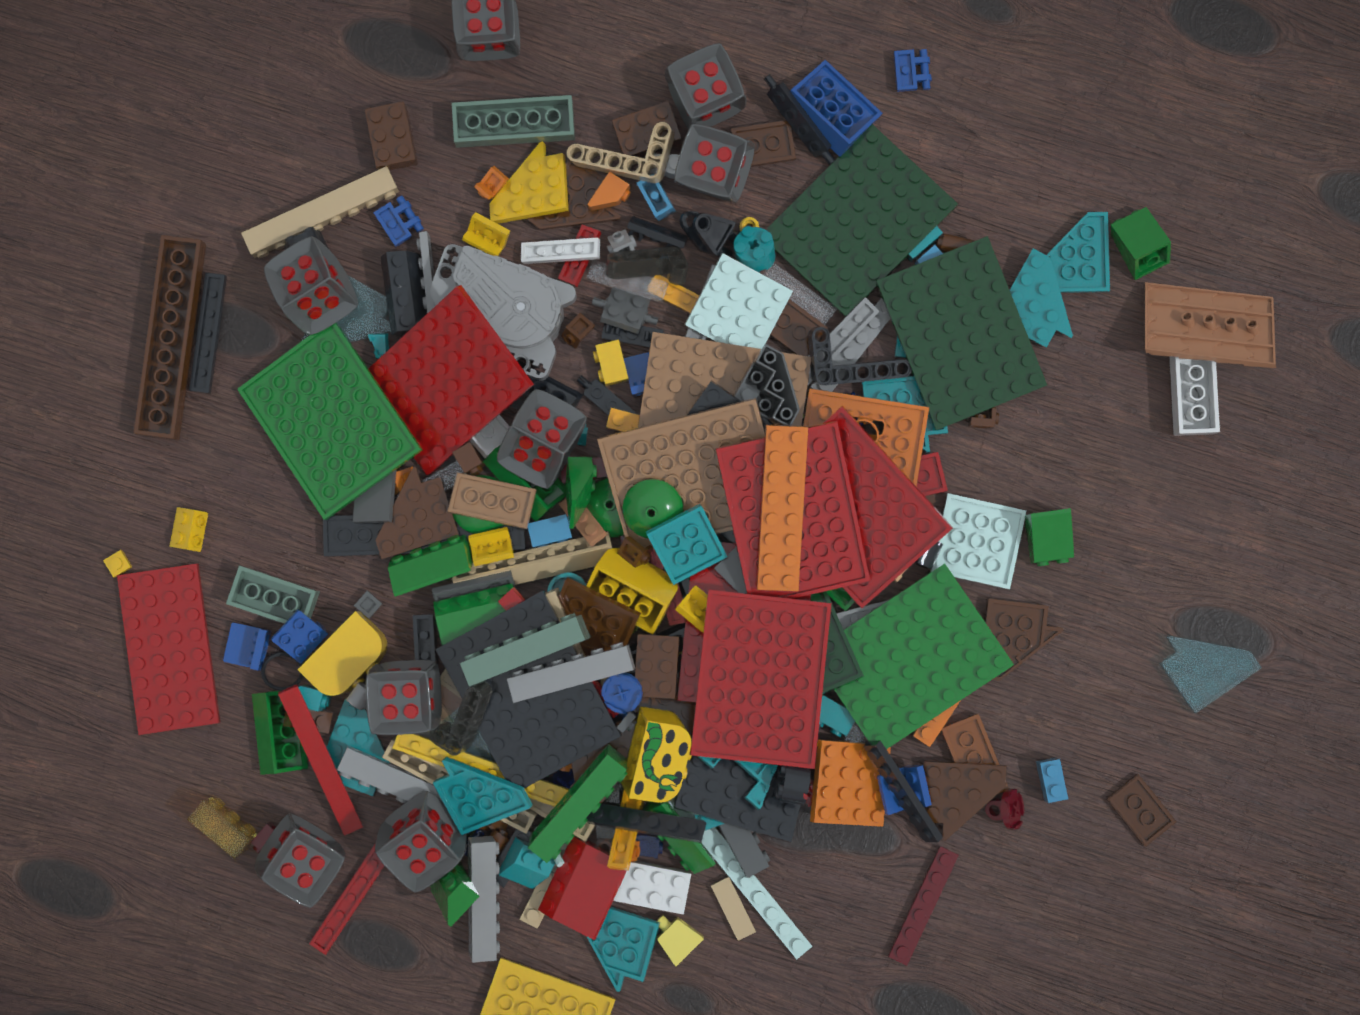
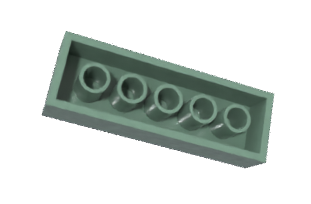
M572 95L452 103L453 133L456 148L575 140Z
M575 613L560 618L561 623L557 624L555 620L542 625L541 631H537V628L522 633L523 638L521 639L515 636L502 641L504 646L500 647L498 643L483 649L484 654H480V651L465 656V661L461 662L460 665L468 685L472 686L589 639L590 635L582 615L576 616Z

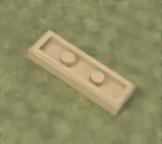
M728 876L712 884L711 887L737 940L739 941L755 933L756 930L730 877Z

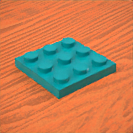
M701 504L646 531L673 585L728 557Z

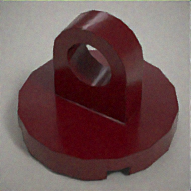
M1006 789L1002 798L992 799L985 806L986 815L992 820H1003L1005 827L1009 830L1019 829L1023 823L1020 819L1021 816H1024V802L1022 795L1017 793V789ZM992 805L999 807L1000 814H996L992 810Z

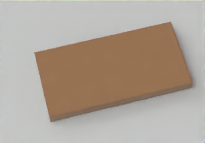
M457 472L448 513L527 529L537 490Z

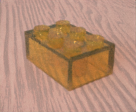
M211 797L203 800L187 820L232 858L235 859L243 855L252 844L250 842L256 837V829L250 824H244L240 821L241 817L233 810L228 811L224 807L225 803L219 798Z

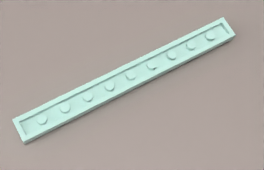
M676 796L668 801L672 807L674 806ZM673 808L680 817L695 819L694 814ZM716 827L704 831L701 842L794 957L798 959L812 947L810 942L757 877L753 875L746 878L727 841Z

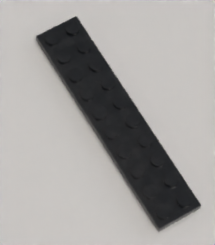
M353 515L331 516L327 520L323 519L324 557L380 555L376 538L384 523H354ZM456 522L459 536L465 534L469 543L468 536L473 534L462 529ZM503 525L501 528H508L513 550H526L525 529ZM430 544L425 545V546H422V547H419V548H421V549L427 548V547H429ZM412 550L400 554H409Z

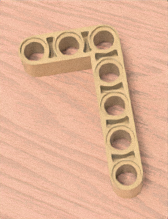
M657 123L653 128L645 159L580 144L569 146L567 157L578 167L605 173L610 171L614 175L658 183L665 174L674 141V132L667 123ZM663 130H668L666 136L659 137ZM663 149L660 156H654L655 151ZM577 152H582L579 158L574 159V155ZM600 156V160L597 163H593L594 157ZM619 160V164L616 167H611L613 161ZM638 164L637 170L631 172V166ZM657 168V173L649 176L650 170Z

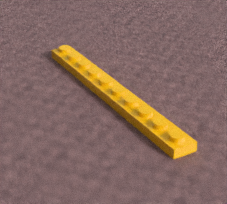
M418 734L397 735L393 745L395 750L443 767L445 766L442 760L445 757H449L505 779L496 762ZM543 779L524 788L529 798L553 807L569 790Z

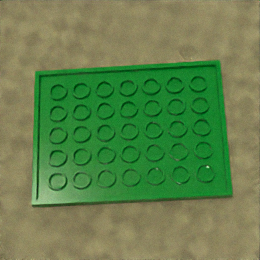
M337 322L319 333L309 335L237 389L324 520L329 519L423 450Z
M944 563L844 630L864 677L834 690L867 740H881L885 748L888 749L1014 664Z

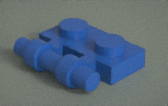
M914 49L894 51L897 92L916 91L918 82L922 83L923 90L931 89L930 82L932 77L929 74L928 64H930V57L927 55V49L919 50L920 57L914 56ZM915 65H921V74L916 75Z
M403 196L396 199L399 204L398 207L394 208L391 202L374 212L395 247L413 237L409 232V229L412 227L415 228L417 233L424 230L421 225V219L414 214L410 202L406 201ZM405 213L409 221L404 223L399 215Z

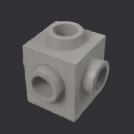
M626 230L617 231L607 237L610 245H607V249L611 257H616L619 265L637 257L634 249L637 246L633 235L629 236Z

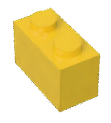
M619 340L595 345L597 351H593L595 362H600L601 370L598 371L600 382H605V386L629 381Z

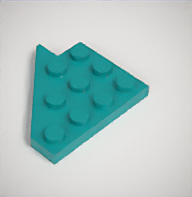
M1088 212L1047 254L1052 260L1061 293L1110 291L1108 212Z
M1033 248L1014 281L1010 293L1028 338L1047 348L1056 330L1072 338L1073 334L1052 260L1049 256Z
M914 376L862 382L863 397L926 407ZM929 414L922 449L926 453L930 452L928 435L948 433L947 426L935 430Z
M345 699L327 745L328 752L336 769L347 746L390 763L382 758L385 749L378 734H372L370 731L367 710H359ZM340 775L344 786L374 796L377 787L372 785L366 787L359 784V780L354 777L347 779Z
M445 757L442 760L448 775L435 779L433 782L461 835L527 810L533 805L524 787L449 757Z
M610 907L596 939L593 940L589 937L587 939L617 992H620L625 976L644 982L660 922Z

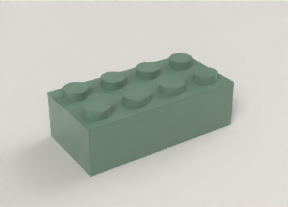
M239 565L226 604L285 624L297 610L302 611L311 619L320 591Z

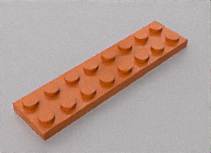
M766 425L757 590L799 591L808 440L807 426Z

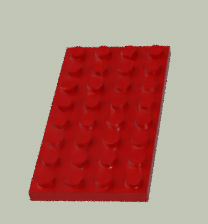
M199 564L117 575L138 735L220 723Z

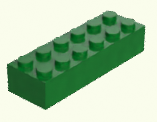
M608 744L530 835L528 849L546 863L551 858L555 860L561 852L560 848L564 843L568 844L573 839L574 831L577 828L581 829L588 820L586 817L591 812L594 814L601 805L599 802L603 797L608 798L614 790L613 786L617 781L621 782L626 777V770L628 768L627 758Z

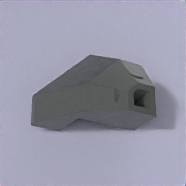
M764 344L741 380L734 396L741 401L756 398L762 416L777 424L791 426L800 408L785 357L782 352Z

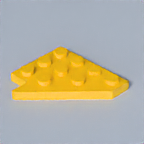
M541 141L489 203L490 220L500 224L569 211L565 155L560 153L546 156V144Z

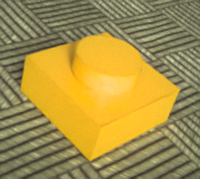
M119 550L103 560L113 578L132 568L123 550Z

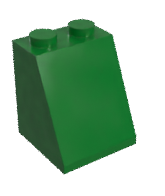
M1147 207L1135 210L1131 215L1123 219H1117L1111 224V237L1134 280L1170 263L1171 241Z
M1071 508L1033 513L1025 516L1024 521L1031 563H1037L1038 567L1049 565V561L1056 560L1057 564L1067 563L1069 562L1068 558L1074 557Z

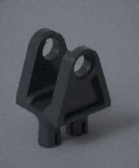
M685 211L681 214L679 219L680 226L698 251L718 257L722 253L732 257V251L723 245L727 239L734 244V240L739 234L733 229L736 224L734 221L695 211ZM692 215L694 220L692 226L689 227L686 223V218Z

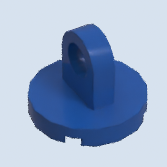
M621 673L606 679L603 683L601 694L605 705L609 709L623 714L637 708L642 700L643 691L637 678L629 673Z

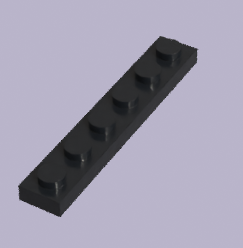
M205 273L189 387L191 392L211 394L227 276L223 274Z
M881 740L868 741L863 746L868 757L878 768L879 774L883 776L890 791L898 799L899 805L909 816L910 822L915 825L920 837L925 842H939L943 836Z
M602 803L594 814L591 812L586 817L588 824L698 843L702 842L706 827L704 820Z

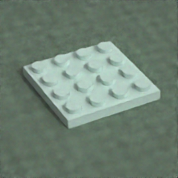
M722 253L684 325L716 342L762 349L793 291Z
M948 493L942 516L951 524L953 529L938 541L943 546L930 572L945 563L955 578L1010 589L1026 510Z

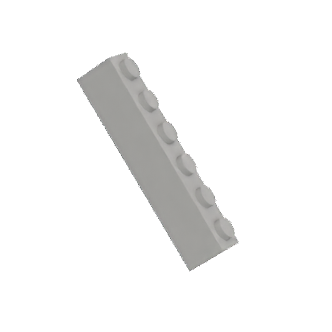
M623 642L611 645V650L603 651V648L592 650V655L586 657L582 653L571 656V661L564 662L563 659L551 662L552 666L544 668L543 664L531 667L532 671L524 673V670L511 673L512 677L507 679L513 703L632 671L635 669L629 645L623 646Z
M347 746L337 768L340 771L339 775L347 779L354 777L359 780V784L370 787V785L378 788L377 791L388 796L391 793L396 796V800L402 803H406L424 791L431 792L442 801L433 784L351 746Z
M493 836L468 838V876L480 896L468 908L469 957L472 963L497 961V953H500L499 941H496V934L500 932L499 921H496V914L500 912L499 902H496V894H499V882H496V874H499V863L496 862V855L499 854V844Z

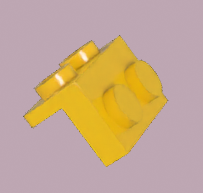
M475 212L462 240L487 254L499 256L505 248L510 230Z
M177 507L169 547L201 552L208 513Z
M507 527L468 536L474 566L514 558L512 541Z
M694 586L675 610L701 632H704L707 594L699 587Z

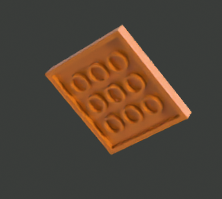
M818 740L810 822L883 827L885 810L877 776L880 774L878 768L868 757L863 747L866 743ZM889 747V748L887 749V751H888L889 754H890V751H891V747Z

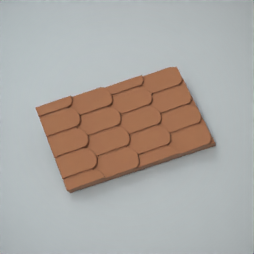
M1145 282V351L1151 355L1179 357V359L1209 360L1217 363L1276 368L1274 299L1269 296Z

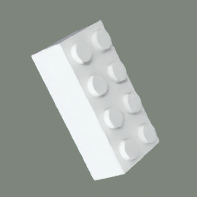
M1169 356L1174 436L1219 433L1216 362L1179 359V357Z
M642 861L631 862L629 871L626 872L613 901L684 914L691 871Z

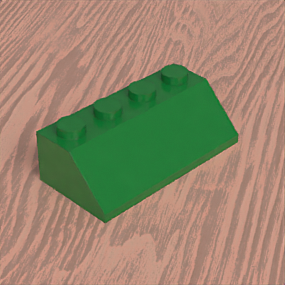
M499 445L483 462L500 482L537 490L531 512V517L536 522L566 497L565 485L557 478L550 488H542L505 469L497 462V454L501 446Z
M465 534L461 536L454 535L448 538L447 541L441 543L437 541L431 543L427 548H416L409 554H399L392 557L388 565V571L394 596L396 597L471 571L473 562L472 552Z
M513 584L433 602L442 646L505 612L506 610L498 601L513 588Z
M280 691L252 694L260 775L308 769L307 755L295 729L283 726L286 710L278 695Z
M648 802L642 808L644 811L679 816L668 802ZM658 836L661 841L665 839L669 843L667 848L674 856L677 854L682 859L680 863L686 871L691 870L696 874L716 864L712 855L702 843Z
M461 862L431 885V892L450 927L480 897Z

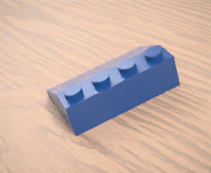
M826 60L790 90L831 144L830 148L839 157L883 114Z

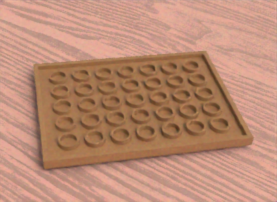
M652 332L638 428L686 416L711 380L734 395L741 380L761 349ZM783 353L800 408L791 426H801L811 357Z
M756 398L597 439L625 537H632L644 548L649 545L653 547L649 539L637 535L628 527L622 511L623 501L629 489L645 479H660L671 484L682 498L684 511L701 504L716 534L733 530L715 448L765 437V430ZM649 509L648 513L650 515H654L655 511L653 509Z

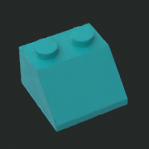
M515 837L499 869L498 875L533 889L549 877L555 861L551 858L546 863L528 849V842Z

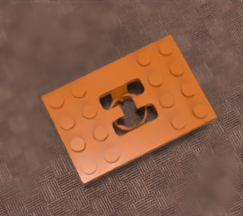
M809 388L803 426L811 427L823 424L843 406L853 418H858L856 420L858 423L870 424L875 429L877 434L869 435L912 483L917 486L929 407ZM873 421H879L884 424V430L881 435H879V431Z

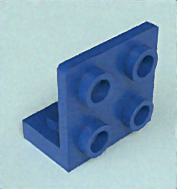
M649 352L624 358L632 397L643 395Z
M297 610L271 640L301 664L328 633L318 621L315 623L302 611Z
M232 623L223 661L250 667V669L257 671L261 670L266 658L272 631Z
M907 765L899 768L923 807L932 805L923 765ZM878 775L877 779L885 814L891 815L904 810L899 805V801L894 793L890 791L883 776Z

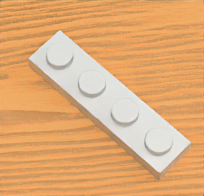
M599 238L521 243V262L523 264L600 259Z

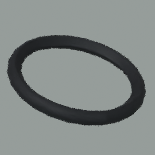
M278 652L265 659L261 667V676L267 686L274 690L283 691L296 684L298 685L303 679V675L300 673L297 681L286 687H279L270 683L265 675L268 662L279 656H287L294 659L286 652ZM296 661L299 667L303 665V663L300 664L298 661Z

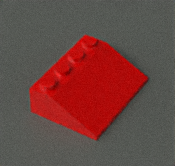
M574 836L568 843L562 856L564 864L561 867H557L538 910L551 919L595 940L627 871L610 869L607 866L609 852L589 840L585 842Z

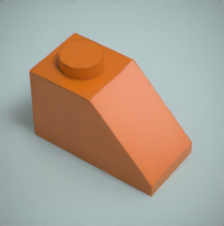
M609 171L587 204L588 209L593 211L617 206L621 201L625 202L631 193L629 191L630 184Z

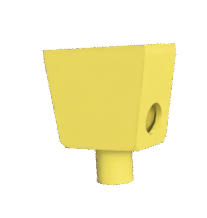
M664 915L657 919L660 922L659 929L662 931L657 936V940L675 966L704 940V936L679 917H676L672 922Z

